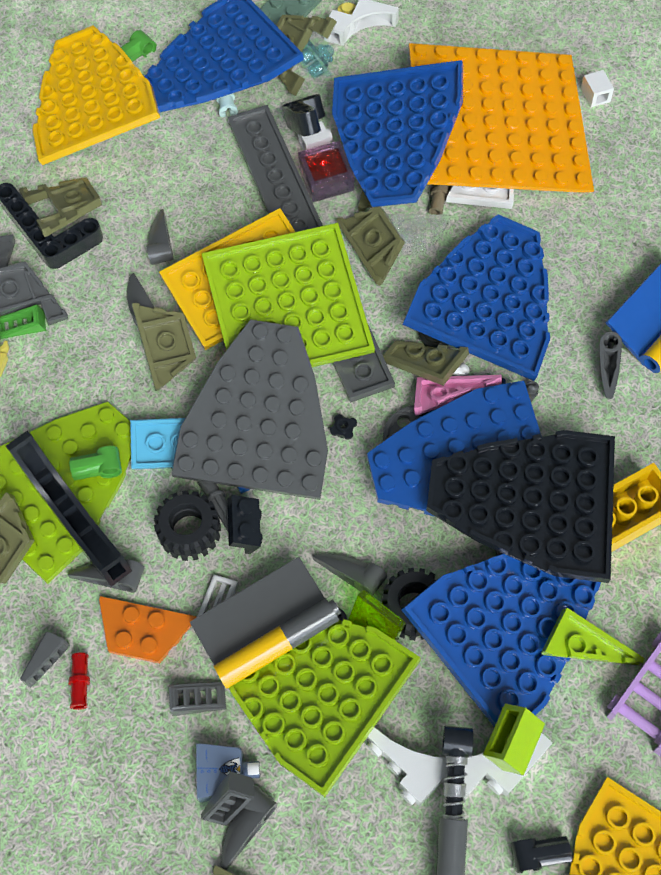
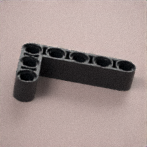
M10 183L0 184L1 207L49 268L58 269L102 242L103 233L99 222L94 218H86L55 237L52 234L44 237L37 224V219L40 218L14 185Z

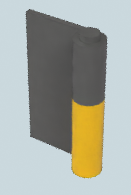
M297 557L190 621V624L211 659L219 678L226 689L338 622L337 615L341 614L333 599L328 602L323 596L301 558Z

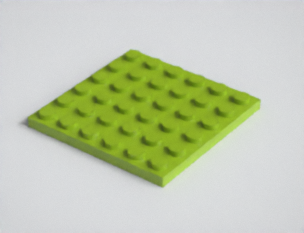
M338 223L202 253L226 351L248 322L256 320L298 327L312 367L375 352Z

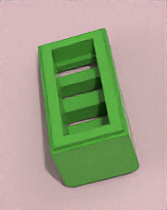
M37 304L0 316V339L46 331L45 315ZM16 320L18 327H14V321ZM5 322H8L9 330L5 331Z

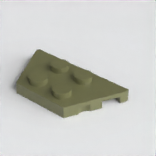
M379 206L367 212L354 213V216L344 219L340 217L336 219V222L375 283L381 286L405 243L386 212Z
M132 303L155 391H158L196 360L184 313L176 311L168 312L162 308H149L140 306L139 303Z
M8 492L0 500V583L4 584L8 582L35 541L14 495Z

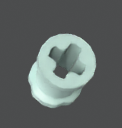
M234 93L216 99L220 105L219 115L221 117H226L225 111L227 108H229L230 116L238 113V109L234 105Z

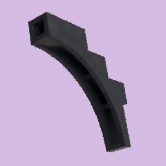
M26 431L7 444L6 448L20 466L33 488L49 506L58 521L71 535L83 554L106 582L112 587L131 573L132 569L122 554L84 509L32 435Z

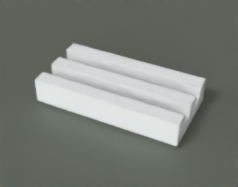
M214 574L197 617L207 611L218 582L222 584L213 608L221 603L227 585H230L225 600L235 595L238 582Z

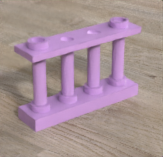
M660 632L651 644L655 647L654 651L621 697L616 694L607 706L611 710L607 718L612 720L619 712L655 739L654 742L657 744V747L653 752L661 757V730L625 704V701L634 691L661 711V697L640 683L647 670L661 679V666L654 661L661 652Z

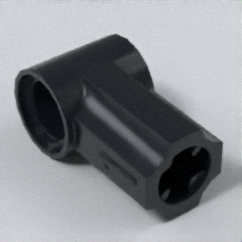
M567 836L537 841L536 838L511 842L517 873H523V871L527 870L537 871L541 870L542 867L572 862V851Z

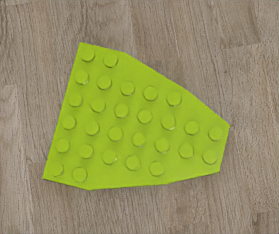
M109 402L55 419L29 432L97 525L100 524L103 513L107 507L109 508L122 485L131 460L130 420ZM8 442L0 446V500L6 492L14 495L35 540L22 560L49 584L82 551L58 521L49 506L33 488L20 466L6 448V445L10 443ZM104 446H115L119 449L122 473L114 478L95 476L73 480L69 465L70 458L97 453V450Z
M343 619V621L339 620L231 686L229 690L278 763L325 798L415 670L421 658L377 628L352 624V621Z

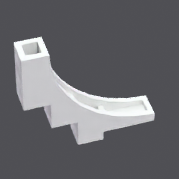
M375 727L366 738L369 742L366 745L367 748L376 757L382 755L389 761L387 767L397 777L401 774L404 776L399 783V788L402 790L400 795L410 805L416 803L420 807L441 783H447L445 780L448 768L445 767L448 764L446 757H434L411 751L390 740ZM542 733L524 776L552 745V742ZM483 753L468 757V765H465L467 776L464 777V783L467 784V794L463 798L466 799L484 778L489 780L487 785L495 794L500 795L502 793L507 797L524 776L501 770L483 756Z

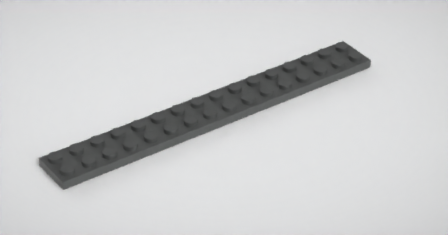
M265 105L229 116L228 123L267 213L270 214L280 208L295 232L323 226L269 106ZM370 327L369 330L375 347L374 353L333 362L350 403L395 387L394 379Z

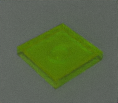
M362 590L357 595L348 621H352V624L375 627L395 641L398 640L405 625V621L365 590Z

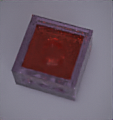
M340 141L298 152L299 171L312 202L354 191V173Z

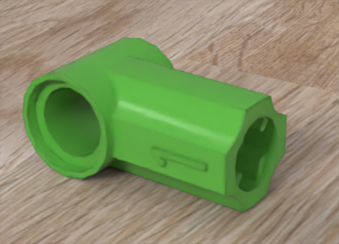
M137 30L131 35L129 42L123 45L121 49L133 62L141 56L147 57L146 55L149 53H154L157 44L145 32Z
M104 446L99 448L97 453L73 457L69 461L74 481L95 476L114 478L122 473L119 449L115 446Z

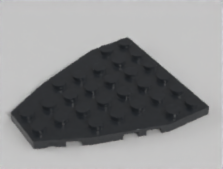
M561 430L556 431L554 435L541 437V434L533 435L531 439L518 441L517 438L485 443L477 446L475 450L465 453L459 451L449 457L433 459L426 511L476 542L550 575L609 583L611 580L615 436Z

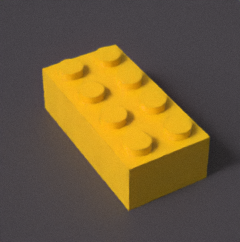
M655 463L614 484L612 552L661 524V471Z

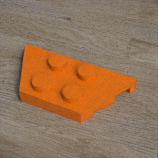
M102 596L99 599L108 652L158 664L165 659L169 651L180 642L182 636L190 629V621L197 618L192 615Z

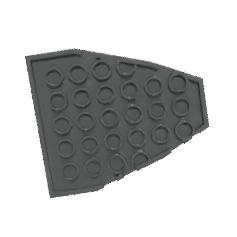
M256 320L248 322L217 362L180 428L172 477L317 500L321 499L328 446L315 375L298 327Z

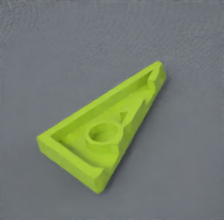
M569 608L562 610L541 654L546 656L639 665L645 659Z

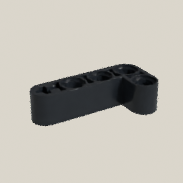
M320 94L311 95L282 106L289 129L301 136H310L321 131L318 119L326 115Z

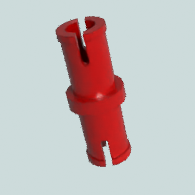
M81 652L71 655L72 670L71 677L68 678V684L71 686L70 708L74 710H83L88 707L87 686L90 684V677L88 676L89 655Z

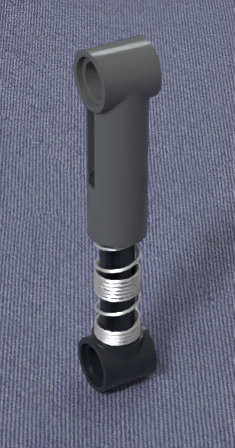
M444 726L442 754L446 755V762L448 764L445 767L448 768V772L445 778L447 783H444L446 804L443 806L446 807L445 814L442 815L443 817H439L436 875H465L468 820L462 817L465 815L463 803L466 802L463 797H466L465 794H467V784L464 783V777L467 776L465 765H468V757H472L473 728Z

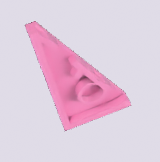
M502 374L451 376L444 386L425 378L417 377L414 404L415 415L440 408L475 389L501 385Z

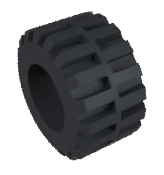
M188 490L182 491V495H177V492L172 494L173 498L170 500L165 498L163 500L164 506L159 505L157 508L158 515H154V522L156 524L154 529L164 550L168 554L171 553L172 557L176 559L180 555L182 561H188V556H192L193 561L198 560V554L200 553L204 557L208 555L207 549L211 548L213 550L216 547L215 540L219 541V531H221L220 520L213 502H209L208 497L204 494L200 497L198 492L193 491L192 494H189ZM194 516L202 520L200 527L191 534L181 535L174 532L176 523L184 517Z
M408 568V573H404L403 570L399 571L397 577L392 576L389 579V584L385 585L382 594V615H384L386 625H390V630L393 633L399 632V637L404 639L405 635H408L410 640L413 641L416 640L417 636H420L421 640L424 639L402 612L399 600L409 593H422L436 581V574L430 572L427 575L425 574V569L422 568L419 569V572H414V568Z

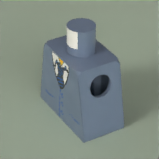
M196 744L197 799L199 802L210 801L229 772L245 775L252 779L260 778L259 761L243 762V751L241 748Z

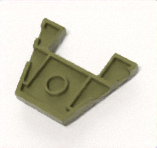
M282 15L276 26L302 52L313 32L328 39L337 21L331 17L320 18L312 16L308 18L301 15ZM293 67L280 74L279 78L285 83L287 90L296 96L305 79L292 71Z
M87 177L59 182V186L48 188L46 184L38 185L37 190L28 191L27 187L19 189L21 196L28 204L48 198L57 213L37 219L38 227L44 237L49 236L102 205L99 195Z

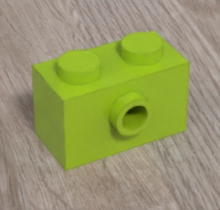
M504 704L483 756L503 771L524 776L545 723L525 707Z

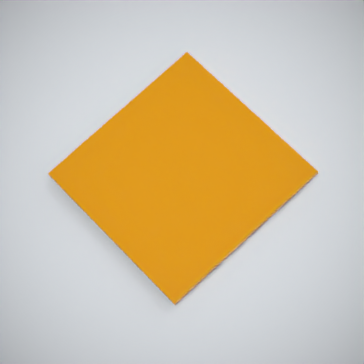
M409 43L410 67L458 60L463 62V103L441 160L427 184L579 193L594 192L572 55Z

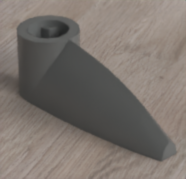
M163 209L157 214L149 232L148 245L146 247L151 265L174 260Z
M132 273L127 286V302L131 316L137 326L132 303H139L140 306L154 308V305L136 275Z
M607 332L600 339L601 375L607 399L614 397L620 370L622 339L616 332ZM609 342H613V343H614V346H613L612 349H609V348H608V343H609Z
M315 554L313 556L314 561L367 597H373L387 578V573L375 563L370 562L367 564L355 558L339 554Z
M125 559L132 572L112 587L92 564L71 570L67 575L72 579L135 593L145 567L137 561Z
M254 786V798L233 818L228 828L220 866L224 870L229 868L277 808L278 804L258 786Z

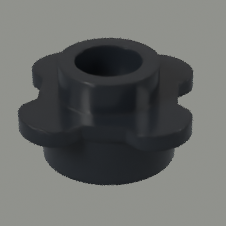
M342 414L336 415L334 417L335 423L330 428L331 435L345 438L346 440L353 437V429L357 426V420L355 418H345Z

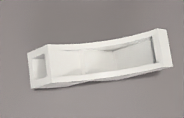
M359 0L352 15L332 10L329 17L336 20L337 23L328 39L324 37V41L344 46L345 42L353 34L364 28L372 26L396 27L399 7L372 0Z

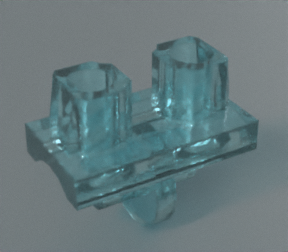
M309 40L302 51L304 60L301 63L303 66H306L311 61H314L313 64L307 67L314 79L323 74L326 77L332 75L328 69V62L333 61L334 49L331 45L323 46L320 44L317 50Z

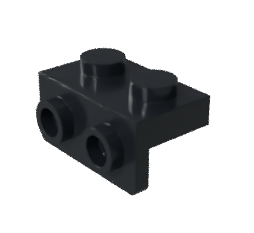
M231 495L227 498L229 546L244 548L245 554H251L261 547L263 535L260 532L262 511L259 507V499Z

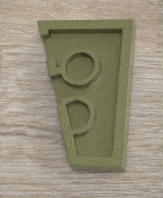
M395 341L385 352L383 358L386 364L444 386L469 355L468 347H460L459 350L448 349L447 345H438L437 348L425 347L423 343Z

